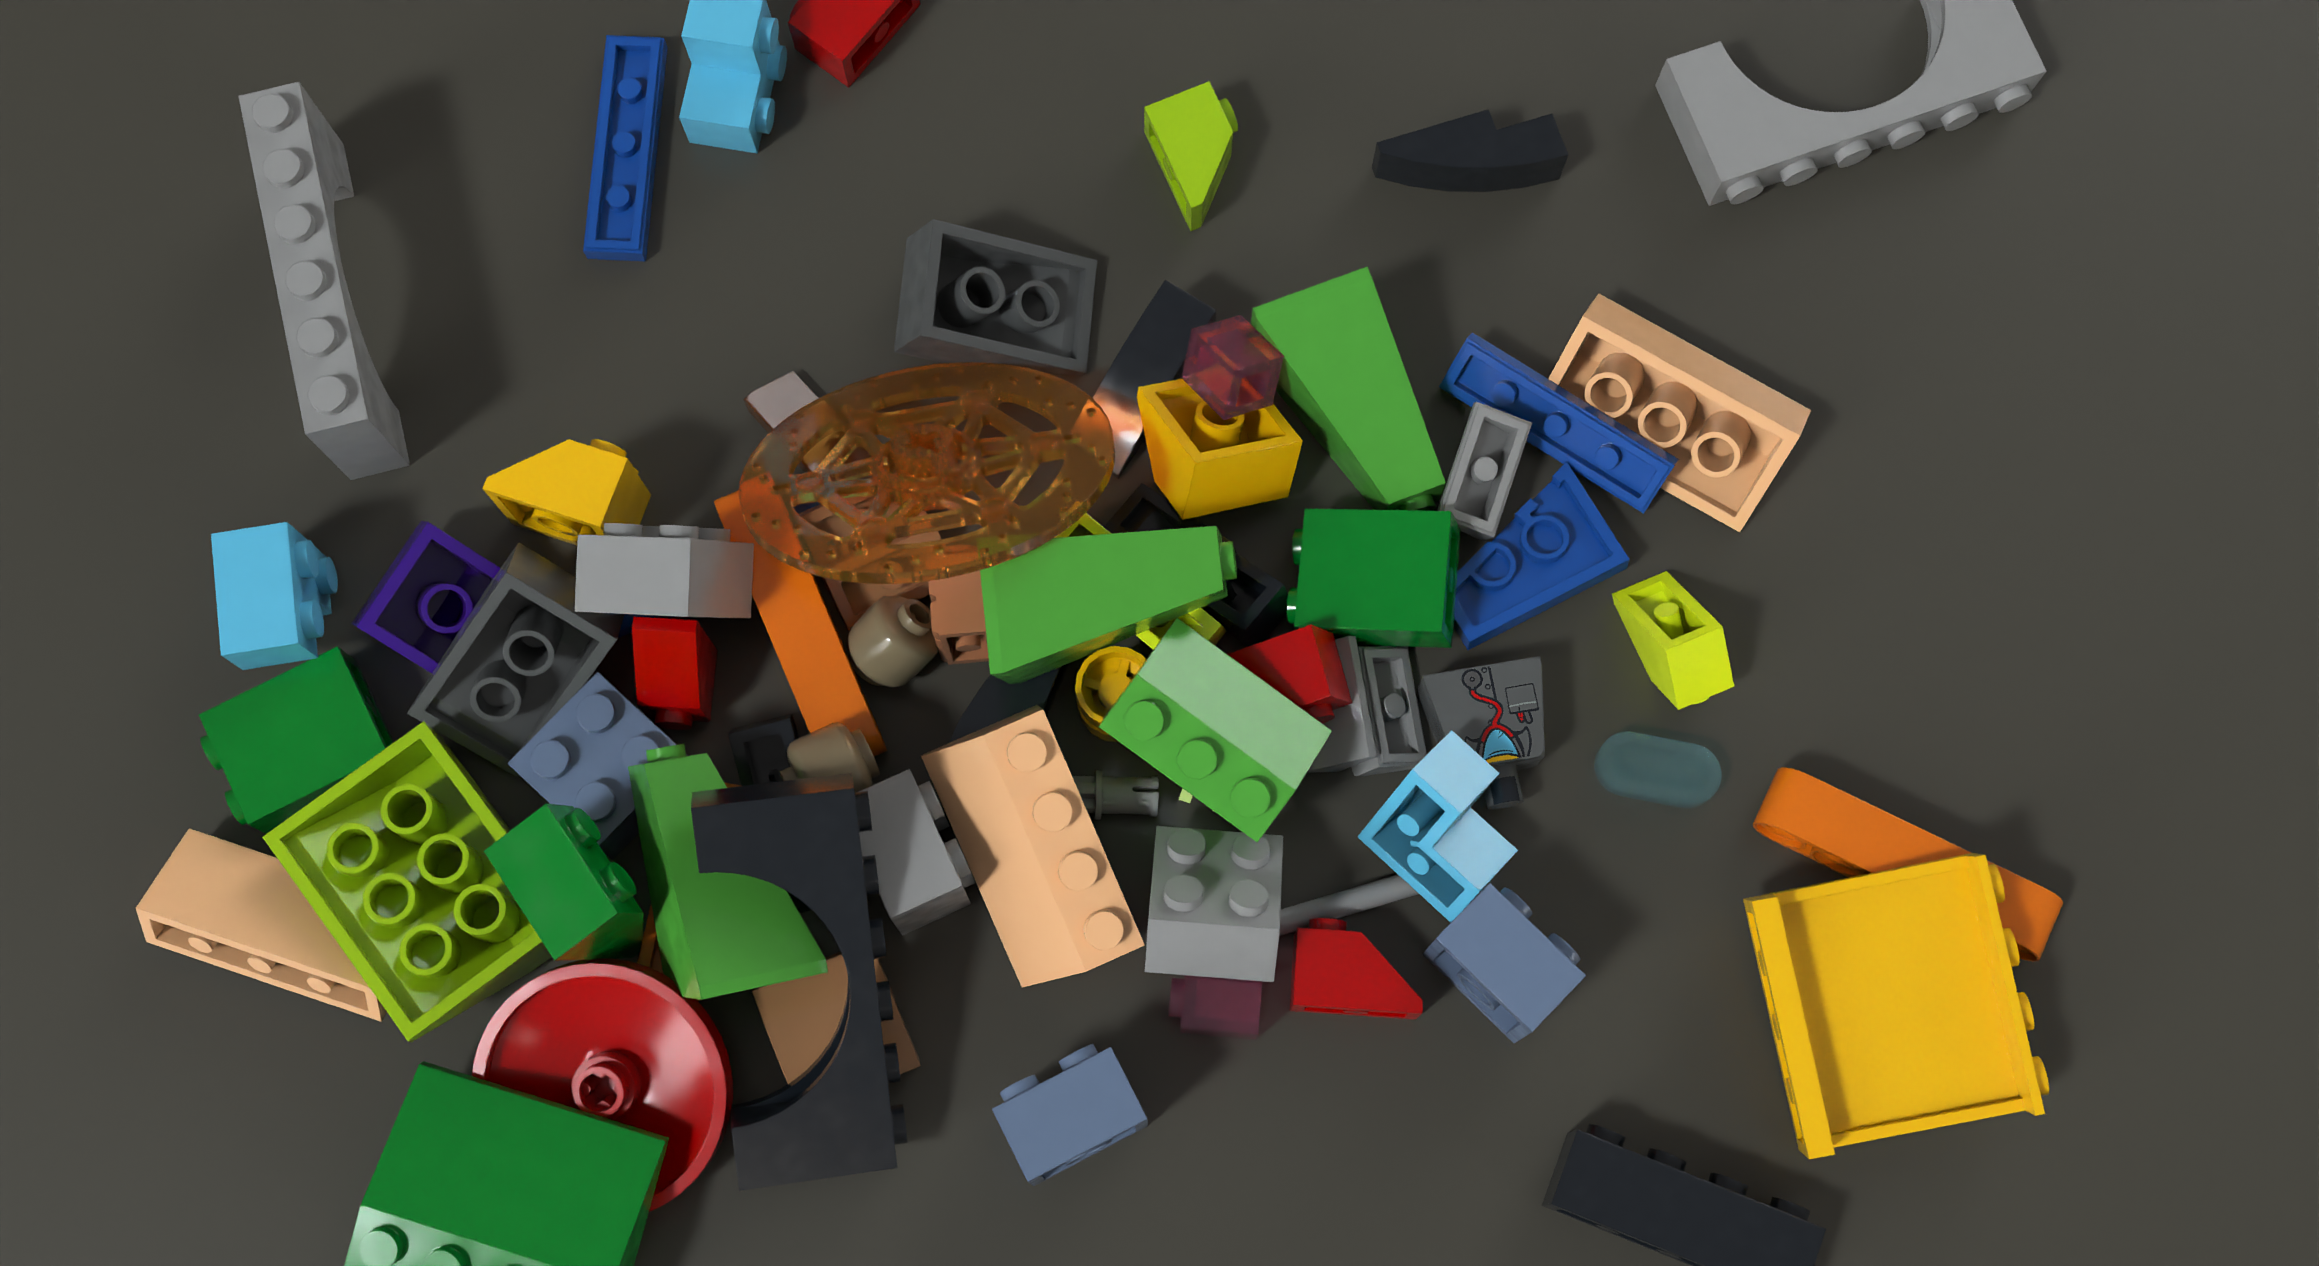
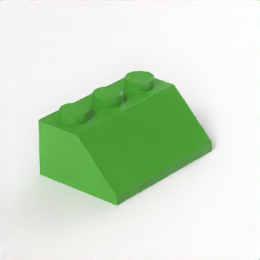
M1179 618L1175 619L1099 725V728L1256 842L1260 840L1294 794L1332 732L1327 726Z

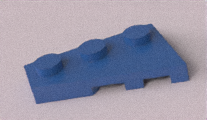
M1568 462L1552 476L1551 482L1533 500L1530 498L1515 513L1514 519L1491 542H1487L1457 572L1453 627L1467 650L1627 569L1629 557Z

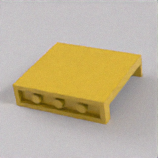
M1969 853L1743 899L1799 1151L1808 1159L1835 1155V1147L2021 1111H2027L2034 1116L2045 1114L2041 1096L2049 1094L2048 1077L2039 1056L2032 1057L2026 1031L2034 1030L2033 1012L2025 992L2017 993L2012 967L2019 966V951L2011 929L2002 928L1997 903H2002L2005 900L2003 881L1995 864L1988 865L1986 855Z

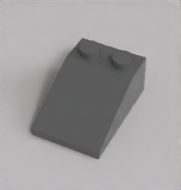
M932 219L906 239L894 352L949 365L1082 376L1087 371L1097 260Z
M518 542L482 594L407 714L421 722H426L434 730L518 777L519 774L507 763L585 685L617 641L625 614L574 612L576 577Z

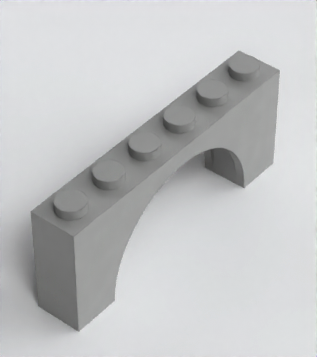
M1920 0L1928 31V51L1921 77L1908 89L1889 101L1862 110L1824 112L1801 108L1770 95L1748 79L1727 54L1721 41L1666 59L1655 86L1708 205L1711 206L1729 200L1731 204H1740L1756 197L1763 191L1764 187L1783 181L1785 186L1796 185L1812 177L1819 168L1837 163L1840 168L1848 167L1868 157L1872 150L1891 145L1892 149H1901L1915 143L1925 135V132L1944 126L1946 131H1953L1968 125L1980 113L1997 108L1999 113H2006L2027 103L2032 98V90L2047 71L2013 1Z
M300 82L240 95L238 97L305 435L350 480L410 466L399 410L386 392L366 347L352 305L341 262L335 227L334 201L354 197L344 144Z

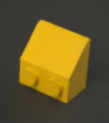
M1244 367L1138 387L1136 397L1154 482L1182 520L1289 496L1303 440Z
M568 439L488 476L482 488L512 525L577 545L578 534L603 535L604 523L640 524L651 497L650 492L638 475L639 471L626 458L627 452L612 443L599 439H592L590 445Z

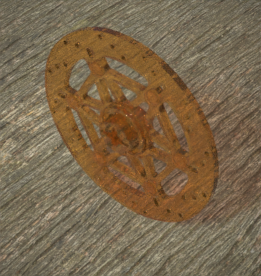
M985 362L942 363L901 369L866 378L830 392L805 405L778 424L755 448L744 467L739 486L741 511L749 532L756 542L769 554L796 569L820 577L865 584H902L939 580L969 574L1019 557L1058 536L1077 522L1098 500L1110 480L1116 454L1113 430L1107 415L1090 395L1077 386L1042 371L1014 365ZM961 396L955 401L885 413L877 412L883 408L916 400ZM1003 402L1024 406L1044 416L1057 429L1036 433L996 407ZM968 419L962 432L954 429L962 421ZM985 425H991L1007 435V437L978 439ZM843 431L845 433L814 471L793 475L803 457L818 442L832 432ZM875 435H883L891 440L882 444ZM857 447H864L872 456L843 465ZM986 455H996L988 458H982ZM1064 459L1063 466L1057 477L1041 495L1024 506L1013 502L1041 463ZM1014 469L1000 488H994L985 479L986 476ZM866 476H872L869 479H859ZM973 490L981 501H975L964 495ZM875 496L867 511H860L843 499ZM819 502L852 526L854 530L846 537L829 534L808 523L793 507L799 504ZM891 503L900 506L890 516L885 517ZM950 509V511L917 516L922 511ZM975 524L983 527L973 532L936 541L891 544L894 539Z

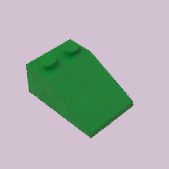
M546 803L485 849L484 853L554 961L633 958L641 949L644 915L633 898V895L637 892L633 880L619 864L608 860L597 843L601 839L600 831L587 813L573 806Z

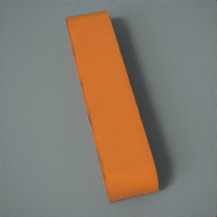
M769 477L714 500L724 529L731 530L730 542L754 543L752 596L809 732L812 733L829 724L838 722L845 725L850 732L860 729L873 756L886 752L887 748L810 565L804 558V551L772 478Z
M1785 767L1777 769L1753 822L1755 830L1763 836L1847 877L1971 853L1809 774ZM1987 860L1988 865L1994 864ZM1996 865L2000 872L2005 892L2004 902L1997 903L2002 928H2010L2013 932L2020 959L2032 962L2039 961L2064 902L2050 890Z

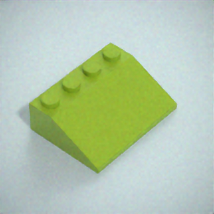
M424 721L262 837L408 1042L412 1043L532 972L552 957L484 853L485 849L510 831L509 827L445 740Z

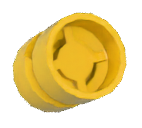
M1110 646L1095 651L1084 660L1076 676L1075 693L1082 723L1093 735L1105 741L1118 742L1099 728L1102 719L1146 660L1142 654L1128 647Z

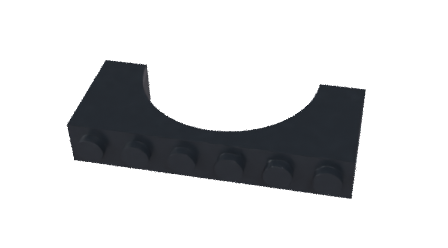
M852 773L692 792L691 813L699 873L720 872L751 876L770 882L799 898L818 915L835 938L848 973L847 996L843 1014L833 1037L818 1059L799 1077L783 1088L767 1096L732 1105L731 1129L739 1191L897 1168L895 1145L908 1142L903 1104L890 1106L888 1083L901 1082L896 1043L883 1044L881 1021L894 1020L889 981L876 982L874 959L886 958L887 956L882 918L869 920L867 896L879 894L875 855L862 856L859 832L872 831L868 791L855 792Z

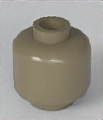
M883 596L876 601L851 627L847 638L849 659L853 669L862 679L876 686L902 687L906 685L938 652L932 633L931 611L920 601L906 599L901 596Z
M838 722L829 724L791 742L787 749L790 767L779 771L783 781L852 773L855 792L873 786L872 778L880 775L875 758L861 730L857 729L850 732L845 725Z

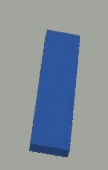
M606 35L583 252L587 259L646 262L668 50L664 38Z
M1473 332L1466 338L1439 385L1441 389L1470 407L1477 401L1531 422L1532 425L1526 440L1528 443L1562 464L1568 462L1572 470L1643 514L1679 460Z

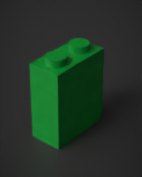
M1305 509L1303 529H1295L1292 542L1293 561L1295 565H1299L1298 587H1291L1288 592L1287 618L1289 623L1294 624L1295 629L1310 624L1332 632L1335 639L1356 636L1357 645L1452 648L1461 531L1452 512Z
M338 646L318 655L316 659H310L199 714L207 735L200 738L204 753L216 770L223 769L232 788L225 792V798L232 814L241 825L248 824L265 834L394 743L357 661Z

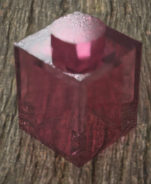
M1239 315L1191 330L1182 379L1223 420L1273 404L1284 356L1244 317Z
M1185 975V979L1172 978L1169 1016L1181 1017L1180 1033L1256 1040L1259 1030L1262 981Z

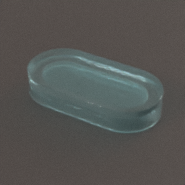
M1625 731L1609 737L1597 751L1594 761L1596 776L1601 785L1609 792L1619 796L1681 808H1694L1704 804L1717 792L1721 783L1720 764L1713 753L1707 748L1698 744Z

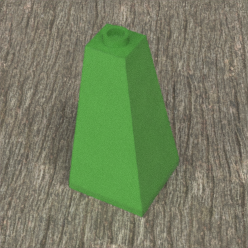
M1368 267L1254 307L1252 309L1248 353L1252 362L1374 510L1433 511L1436 508L1435 502H1438L1441 498L1446 481Z
M1217 526L977 544L990 674L1009 684L1023 683L1092 654L1097 650L1109 647L1227 597L1226 580L1237 579L1233 541L1222 542L1221 533Z
M685 744L646 750L648 763L628 766L663 974L674 981L682 997L703 1000L827 973L826 958L785 889L770 882L741 874L699 873L691 813L692 792L727 788L709 755L703 753L686 756Z

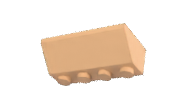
M1601 294L1596 296L1582 316L1548 378L1678 458L1679 460L1664 481L1661 489L1738 532H1741L1798 441L1811 412L1805 406Z
M1035 705L921 755L1022 988L1087 972L1145 946L1046 714L1040 706Z

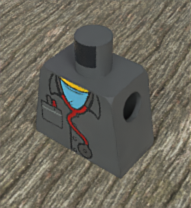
M1540 656L1424 675L1417 688V692L1436 744L1452 730L1500 773L1483 792L1488 810L1503 809L1523 803L1524 800L1517 771L1536 767L1543 759L1545 753L1542 664Z

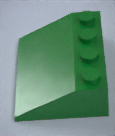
M423 1061L418 1065L361 1202L344 1266H634L669 1137Z

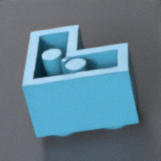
M767 0L689 1L681 37L691 61V68L679 115L689 143L758 154L762 133L770 134L775 116V101L770 96L774 80L782 81L784 77L787 50L786 46L779 44L778 19L771 17Z
M288 522L211 534L221 656L242 670L318 658L316 638L322 637L324 634L323 615L332 614L330 594L336 593L338 589L337 573L332 559L324 555L314 546L311 540H307Z
M1452 730L1409 772L1358 835V838L1450 923L1518 851L1471 808L1500 773Z

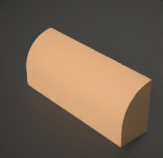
M189 828L136 907L144 937L148 943L382 1022L387 1013L276 857Z

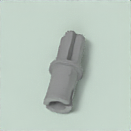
M1095 770L1094 776H1072L1088 813H1093L1094 820H1100L1101 814L1157 816L1159 792H1156V789L1159 787L1158 776H1102V770Z

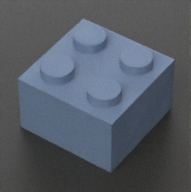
M597 672L507 764L550 804L573 806L587 813L600 831L601 839L597 842L604 854L613 860L639 833L628 766L648 763L646 750L676 744Z
M1489 883L1441 932L1422 955L1513 1043H1516L1532 1033L1586 975L1576 966L1581 960L1579 955L1565 940L1555 933H1551L1546 937L1528 920L1533 913L1516 893L1506 887L1499 892Z
M1090 1044L1061 1059L1059 1064L1063 1072L1042 1083H1039L1034 1074L1010 1085L1000 1092L1004 1103L992 1108V1111L1027 1181L1032 1186L1053 1177L1148 1126V1119L1111 1047L1098 1053L1094 1044Z

